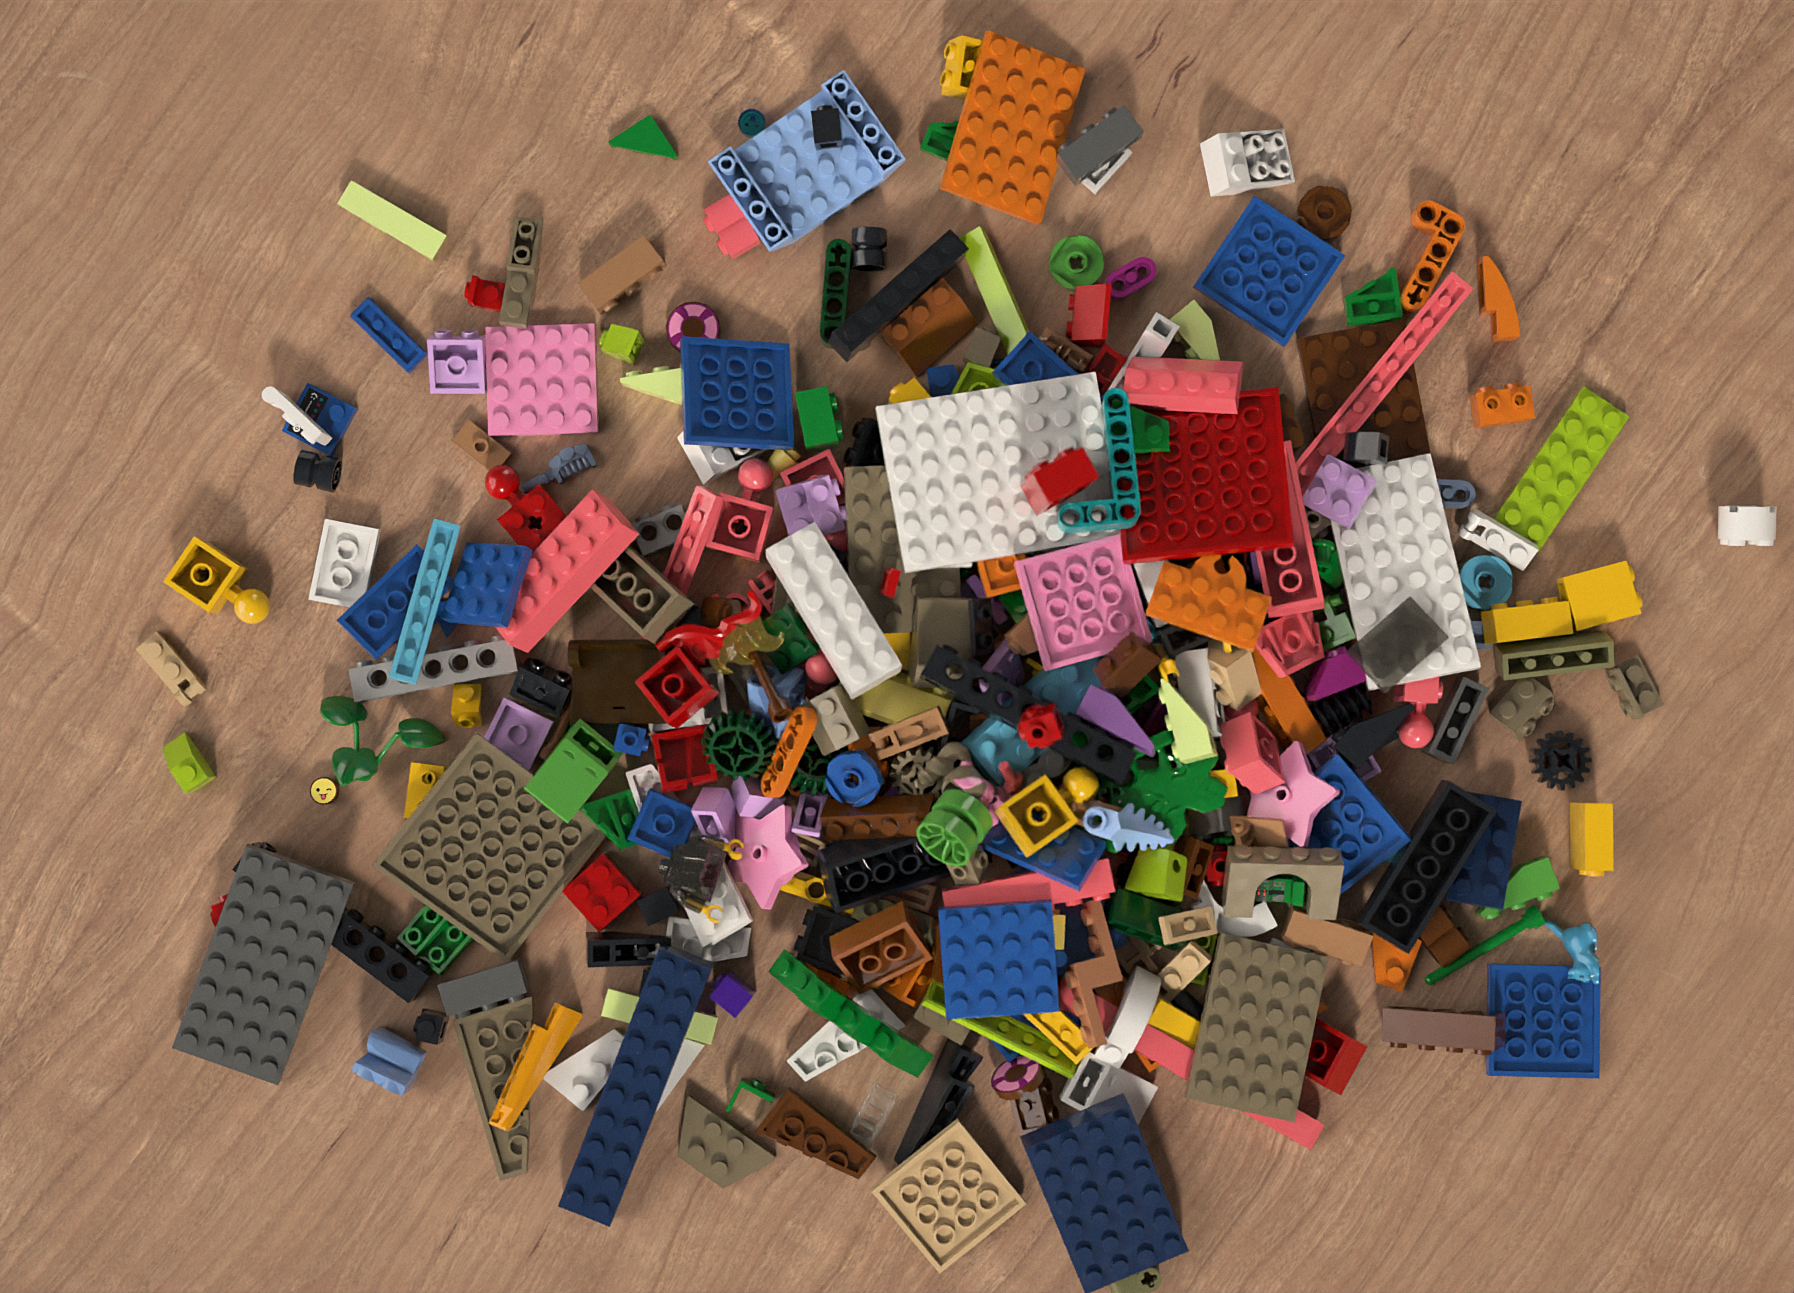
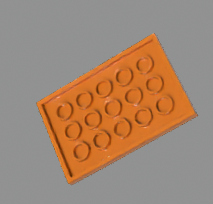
M986 31L939 189L1034 225L1041 224L1058 166L1056 161L1057 154L1059 153L1058 148L1065 142L1085 68L993 31Z

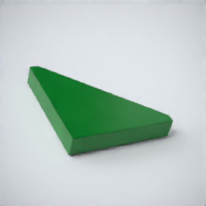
M648 115L608 141L612 148L616 147L636 153L671 158L673 160L678 159L677 154L651 115Z

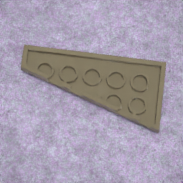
M534 995L453 1020L500 1181L528 1172L530 1099L509 1131L490 1125L489 1120L533 1025Z

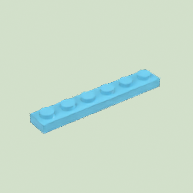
M433 519L390 670V679L417 685L461 529L460 525Z

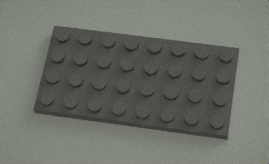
M247 844L172 1048L279 1085L355 882Z

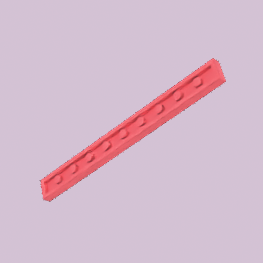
M1454 272L1448 275L1295 462L1302 497L1327 454L1336 457L1344 448L1345 434L1358 431L1474 289Z

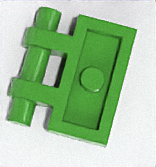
M1341 593L1334 596H1324V608L1313 610V617L1322 612H1325L1327 620L1318 623L1323 651L1356 638L1349 611L1347 610L1341 614L1337 613L1336 606L1344 603Z

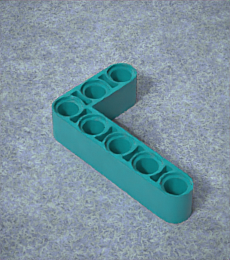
M1120 388L1109 389L1104 395L1101 406L1111 499L1072 502L1063 505L1058 513L1057 524L1060 530L1065 533L1127 529L1134 526L1140 516L1141 507L1129 398L1127 393ZM1113 398L1118 399L1122 403V407L1113 409L1108 405L1107 401ZM1121 426L1125 430V434L1116 436L1111 432L1110 428ZM1123 453L1127 456L1128 461L1120 464L1114 460L1113 455ZM1120 480H1126L1130 483L1131 489L1121 491L1116 483ZM1124 507L1130 508L1134 512V517L1125 519L1120 515L1119 510ZM1095 510H1101L1105 513L1106 519L1104 521H1096L1092 518L1091 513ZM1068 512L1074 513L1078 521L1074 524H1068L1064 521L1063 515Z

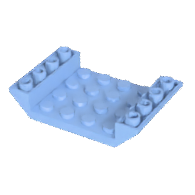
M844 70L821 85V92L734 151L730 146L708 161L769 252L796 242L883 183L906 161ZM831 105L833 108L839 109L843 147L815 149L811 111H815L817 107Z

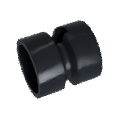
M857 227L852 229V245L856 247V250L852 252V269L864 272L886 270L887 253L883 251V248L887 246V229L881 227Z
M301 450L294 467V484L309 488L316 484L317 489L334 493L341 478L342 459L333 456H323L320 459L318 453Z

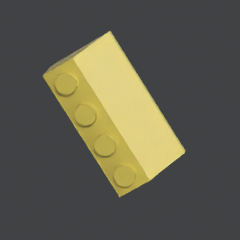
M899 672L854 698L862 715L893 724L938 705L947 722L954 697L938 688L914 687L910 676Z

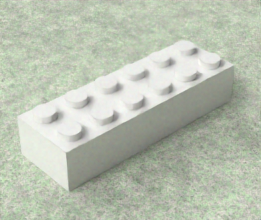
M815 522L766 549L767 560L851 699L858 697L901 671L902 664Z

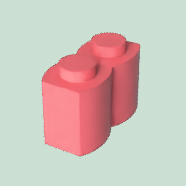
M730 194L703 209L706 217L702 220L709 232L715 231L720 238L716 243L724 256L729 254L733 260L760 244L757 234Z

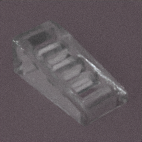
M874 1082L848 1133L861 1143L871 1147L893 1108L898 1094ZM868 1105H871V1106H873V1107H875V1108H877V1109L883 1111V1113L880 1114V1113H878V1112H876V1111L870 1109V1108L868 1107ZM866 1115L867 1117L877 1121V1124L868 1121L862 1116ZM858 1124L873 1131L872 1134L870 1135L865 1131L857 1128Z

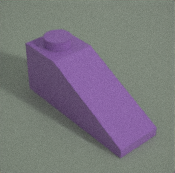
M1090 685L1075 713L1083 719L1082 723L1090 728L1093 725L1098 726L1108 732L1107 736L1115 740L1122 739L1130 743L1134 749L1153 757L1155 754L1153 743L1118 698L1114 696V693L1102 685H1099L1098 688Z

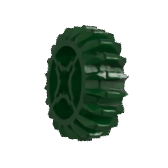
M733 708L729 710L728 714L722 711L718 717L710 720V723L704 730L701 745L704 746L702 754L711 757L706 759L707 764H715V771H723V778L730 774L734 781L741 776L746 782L750 776L756 779L760 772L765 773L767 766H770L771 762L773 763L771 758L775 755L777 746L775 745L776 736L771 734L772 726H764L765 718L755 719V712L749 716L746 715L745 709L740 710L739 714Z
M812 735L808 744L815 745L806 746L798 763L803 767L804 771L797 765L791 778L792 783L790 786L791 789L796 786L801 787V794L805 793L807 789L810 790L812 797L816 795L817 790L824 796L828 792L826 785L828 774L824 776H814V774H826L829 763L838 754L849 750L847 747H842L831 752V755L823 756ZM815 752H817V756H816L817 762H815L814 766L811 767L812 762H813V760H811V758H813L814 755H815Z

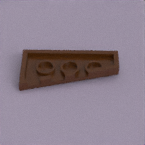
M790 1087L755 1130L756 1133L762 1136L767 1135L786 1147L788 1145L802 1151V1154L810 1158L815 1157L824 1161L826 1165L856 1179H860L877 1156Z

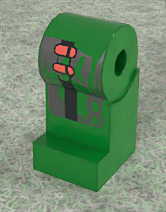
M1293 874L1271 876L1259 885L1255 893V900L1261 902L1292 903V906H1303L1304 879Z

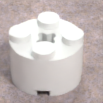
M1718 506V539H1720V544L1745 546V542L1748 540V544L1773 546L1774 540H1776L1777 506Z

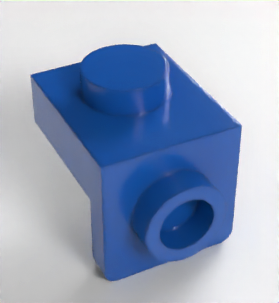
M619 724L614 750L640 756L641 751L647 752L650 736L645 735L647 729Z

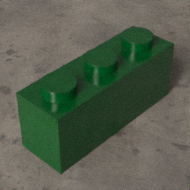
M1118 888L1115 892L1109 893L1110 898L1105 900L1103 910L1108 929L1173 951L1187 945L1188 940L1164 945L1158 917L1185 912L1182 907L1178 905H1165L1159 903V900L1155 897H1142L1125 888Z

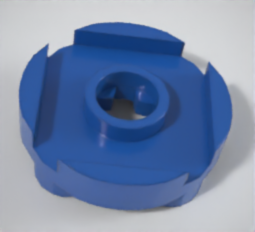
M861 749L844 751L838 754L829 763L827 768V788L831 795L843 804L847 802L854 804L853 806L856 807L866 805L878 794L883 784V777L878 765ZM850 773L858 776L859 784L855 781H849Z

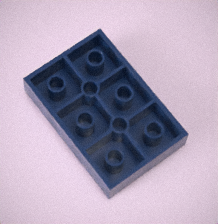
M1123 1093L1020 1136L1085 1293L1096 1291L1189 1251L1130 1105Z

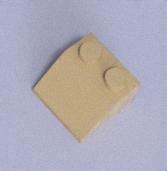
M1209 637L1207 660L1210 667V676L1214 681L1217 691L1216 697L1222 705H1227L1239 711L1262 693L1252 653L1242 648L1239 649L1236 646H1231L1232 653H1226L1222 641Z

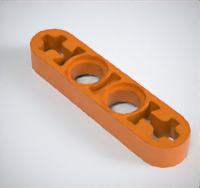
M798 706L794 709L775 749V755L771 758L773 763L771 762L770 766H767V771L761 780V792L765 797L780 798L785 793L817 724V713L813 707Z

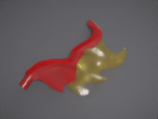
M749 590L747 595L751 600L750 607L744 612L721 620L718 628L713 629L697 624H685L665 633V637L655 645L661 653L665 652L672 645H678L697 664L704 666L706 658H708L716 671L722 674L733 673V670L727 668V662H735L740 665L754 664L755 660L748 658L749 653L758 650L770 652L778 649L784 641V632H781L777 637L768 634L760 616L762 612L761 600L754 590Z

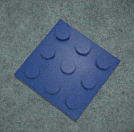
M467 542L441 619L449 623L508 628L533 550L527 546Z

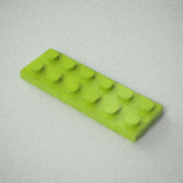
M1583 386L1493 519L1539 546L1537 552H1539L1629 416Z

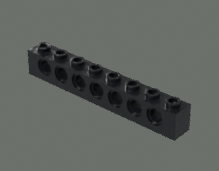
M946 644L942 647L936 645L919 677L1018 731V724H1020L1022 708L1024 706L1041 705V707L1054 703L1046 698H1043L1041 701L1033 697V692L1022 685L1015 687L1007 683L1008 678L996 671H993L991 674L983 670V664L972 658L965 660L957 656L958 651ZM949 666L959 667L962 676L959 679L950 678L947 674ZM975 679L983 680L987 686L986 691L983 693L974 691L972 681ZM1001 692L1009 694L1011 705H1000L997 701V694ZM1058 710L1065 728L1063 738L1056 740L1054 744L1047 748L1082 767L1090 769L1108 781L1120 785L1138 754L1132 750L1133 746L1122 739H1118L1117 742L1107 737V731L1093 725L1090 728L1082 723L1083 719L1072 712H1068L1066 715ZM1074 733H1081L1085 736L1086 744L1084 747L1074 745L1072 741ZM1100 746H1105L1110 750L1111 757L1108 761L1101 760L1098 757L1097 750Z
M264 841L262 844L260 842L251 844L273 853L277 852L273 846ZM240 860L237 862V864H236V865L234 866V868L232 869L235 873H236V871H237V869H238ZM345 907L332 946L407 1003L414 1001L434 975L429 971L430 966L420 958L415 960L407 954L409 950L397 941L392 943L385 937L386 932L374 924L370 926L364 922L363 919L365 917L354 908L348 910ZM354 929L361 931L363 935V940L360 944H356L351 938ZM376 946L382 947L385 951V957L382 961L377 960L373 955V950ZM398 962L403 963L407 968L405 977H400L395 972V966Z

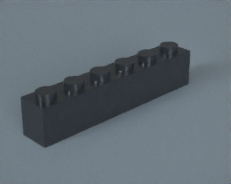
M949 229L832 332L828 344L848 362L934 284L955 268L964 259L969 248Z

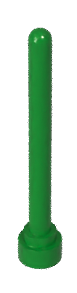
M1535 905L1530 906L1524 910L1520 920L1471 948L1446 968L1439 967L1426 975L1425 983L1428 985L1435 984L1527 928L1529 930L1532 928L1538 929L1546 924L1543 916Z

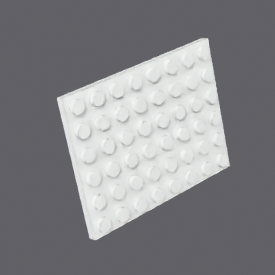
M1096 372L876 406L904 573L1079 545L1121 534L1120 529L1070 534L1061 531L1057 524L1058 513L1061 507L1067 503L1111 499L1102 405ZM1071 446H1073L1074 450H1077L1083 446L1099 478L1086 490L1036 516L1020 487L1026 481L1025 476L1039 463L1048 460L1049 463L1054 461L1053 459L1058 456L1057 454ZM1095 510L1091 513L1092 518L1096 521H1104L1106 519L1105 513L1101 510ZM1068 512L1063 515L1064 521L1068 524H1074L1078 521L1074 513Z

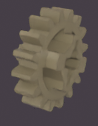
M920 744L917 750H914L912 747L907 749L906 752H899L897 758H894L891 765L893 768L889 776L894 778L891 784L892 787H900L898 791L899 796L904 793L907 795L935 794L936 797L940 798L942 795V782L944 780L942 776L936 780V784H929L928 786H931L929 788L920 789L914 786V781L918 779L917 773L922 768H926L927 761L937 756L933 754L934 747L931 746L928 751H925L923 744Z

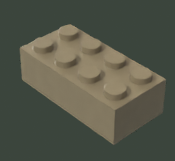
M631 545L590 586L642 637L654 644H657L664 638L665 633L674 629L694 605L686 595Z

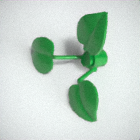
M345 696L327 697L321 701L320 713L327 722L337 726L352 724L354 727V749L350 747L338 748L332 755V767L342 787L357 780H370L377 773L381 759L398 738H401V742L404 745L412 748L437 746L446 741L445 736L431 723L419 718H408L399 722L398 730L400 732L394 733L379 755L375 756L373 750L360 748L359 723L357 721H363L367 718L366 708L361 703L354 702V699Z

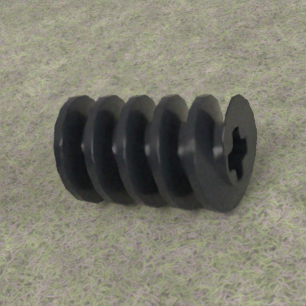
M1359 683L1358 688L1356 686L1349 687L1348 693L1344 690L1339 691V699L1335 695H1330L1328 698L1329 704L1322 699L1319 701V708L1314 704L1310 705L1313 717L1319 721L1323 729L1325 728L1332 734L1333 724L1340 728L1343 726V719L1352 724V715L1355 714L1359 719H1362L1363 709L1372 714V701L1363 683Z

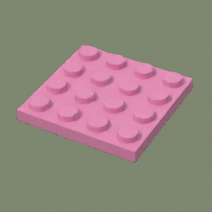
M595 323L530 325L527 329L508 326L485 327L488 436L599 433Z
M1121 534L1014 563L1044 671L1109 654L1130 632L1136 633L1147 642H1152L1131 564H1123Z

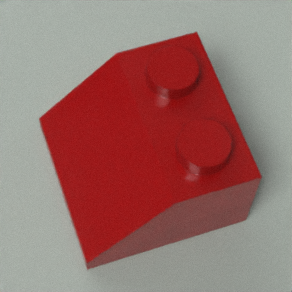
M1112 284L1077 286L1075 293L1069 294L1068 310L1073 311L1072 321H1067L1065 337L1070 338V341L1077 346L1102 348L1107 339Z
M1316 1018L1305 1076L1323 1087L1342 1095L1367 1046Z

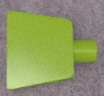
M1176 841L1172 844H1167L1165 848L1158 844L1156 850L1151 849V847H1147L1145 851L1139 849L1125 889L1144 896L1182 902L1187 858L1173 852Z

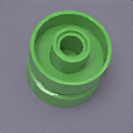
M956 789L946 790L937 800L932 811L927 814L917 828V837L924 849L939 861L952 866H963L969 861L976 851L978 844L983 841L992 828V816L988 809L972 795Z

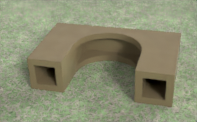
M1228 846L1221 899L1224 917L1252 918L1255 893L1259 885L1267 878L1277 874H1293L1307 882L1304 903L1308 919L1336 920L1344 870L1340 849Z

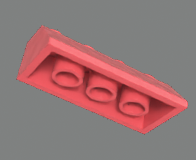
M1133 356L1126 368L1123 390L1128 395L1129 405L1138 409L1238 414L1244 364L1238 361Z

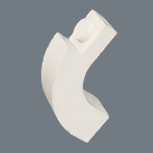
M1156 312L1109 389L1120 388L1123 390L1126 368L1133 356L1161 358L1180 326Z
M1204 880L1198 896L1199 901L1190 905L1192 910L1212 906L1216 928L1220 933L1238 937H1250L1262 934L1278 926L1266 902L1261 901L1254 903L1252 918L1224 917L1223 908L1214 900Z
M1136 965L1123 987L1120 1006L1105 1034L1107 1044L1098 1046L1094 1057L1118 1069L1121 1067L1127 1055L1133 1052L1149 1021L1159 994L1161 977Z

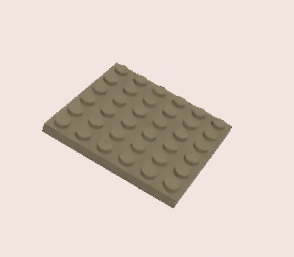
M475 732L376 858L372 867L507 963L606 835L580 809L567 824L524 789L534 774L479 733Z

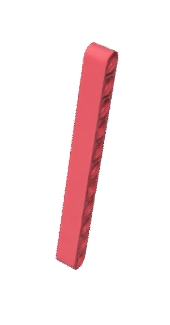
M1063 977L1058 985L1059 1008L1080 1020L1073 1009L1072 1002L1074 996L1072 989L1067 986L1066 980ZM1094 994L1103 1030L1106 1034L1118 1011V1007ZM1147 1024L1134 1051L1153 1062L1160 1063L1159 1065L1188 1081L1194 1050ZM1298 1109L1295 1123L1242 1111L1310 1150L1313 1149L1325 1126Z

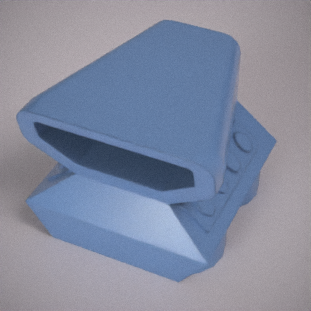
M764 664L779 697L789 702L792 711L806 703L804 699L806 689L804 670L794 667L781 675L776 666ZM755 672L747 680L750 712H755V719L757 720L765 718L764 726H772L774 735L777 738H781L789 719L781 723H774L768 713L769 700Z
M380 1026L370 1032L367 1043L368 1053L354 1063L352 1072L365 1080L379 1084L392 1093L403 1096L414 1085L427 1051Z

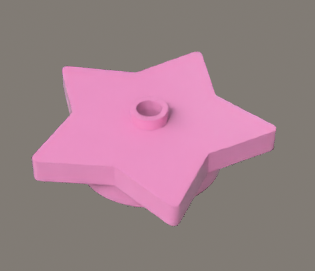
M1295 741L1280 755L1285 783L1257 794L1249 790L1252 798L1246 817L1283 819L1286 836L1300 847L1306 848L1309 844L1313 820L1318 815L1320 809L1340 793V790L1317 777L1312 772L1303 743Z
M781 805L762 819L739 816L736 813V839L743 843L744 848L737 847L734 852L741 853L742 858L739 860L731 858L727 867L734 881L747 883L762 909H771L780 888L787 884L795 873L808 867L807 860L800 852L798 838L792 832V807L788 805Z

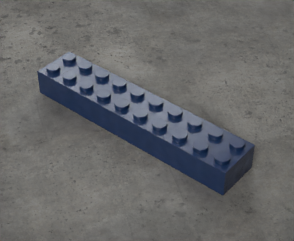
M662 943L659 947L558 1207L606 1226H611L714 965L713 962Z

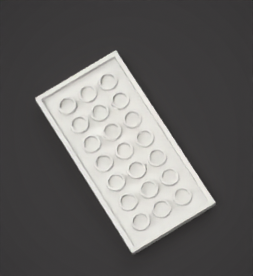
M1431 453L1390 461L1387 464L1356 468L1375 478L1378 482L1350 529L1331 519L1329 520L1331 521V529L1361 662L1366 675L1368 691L1480 669V660Z

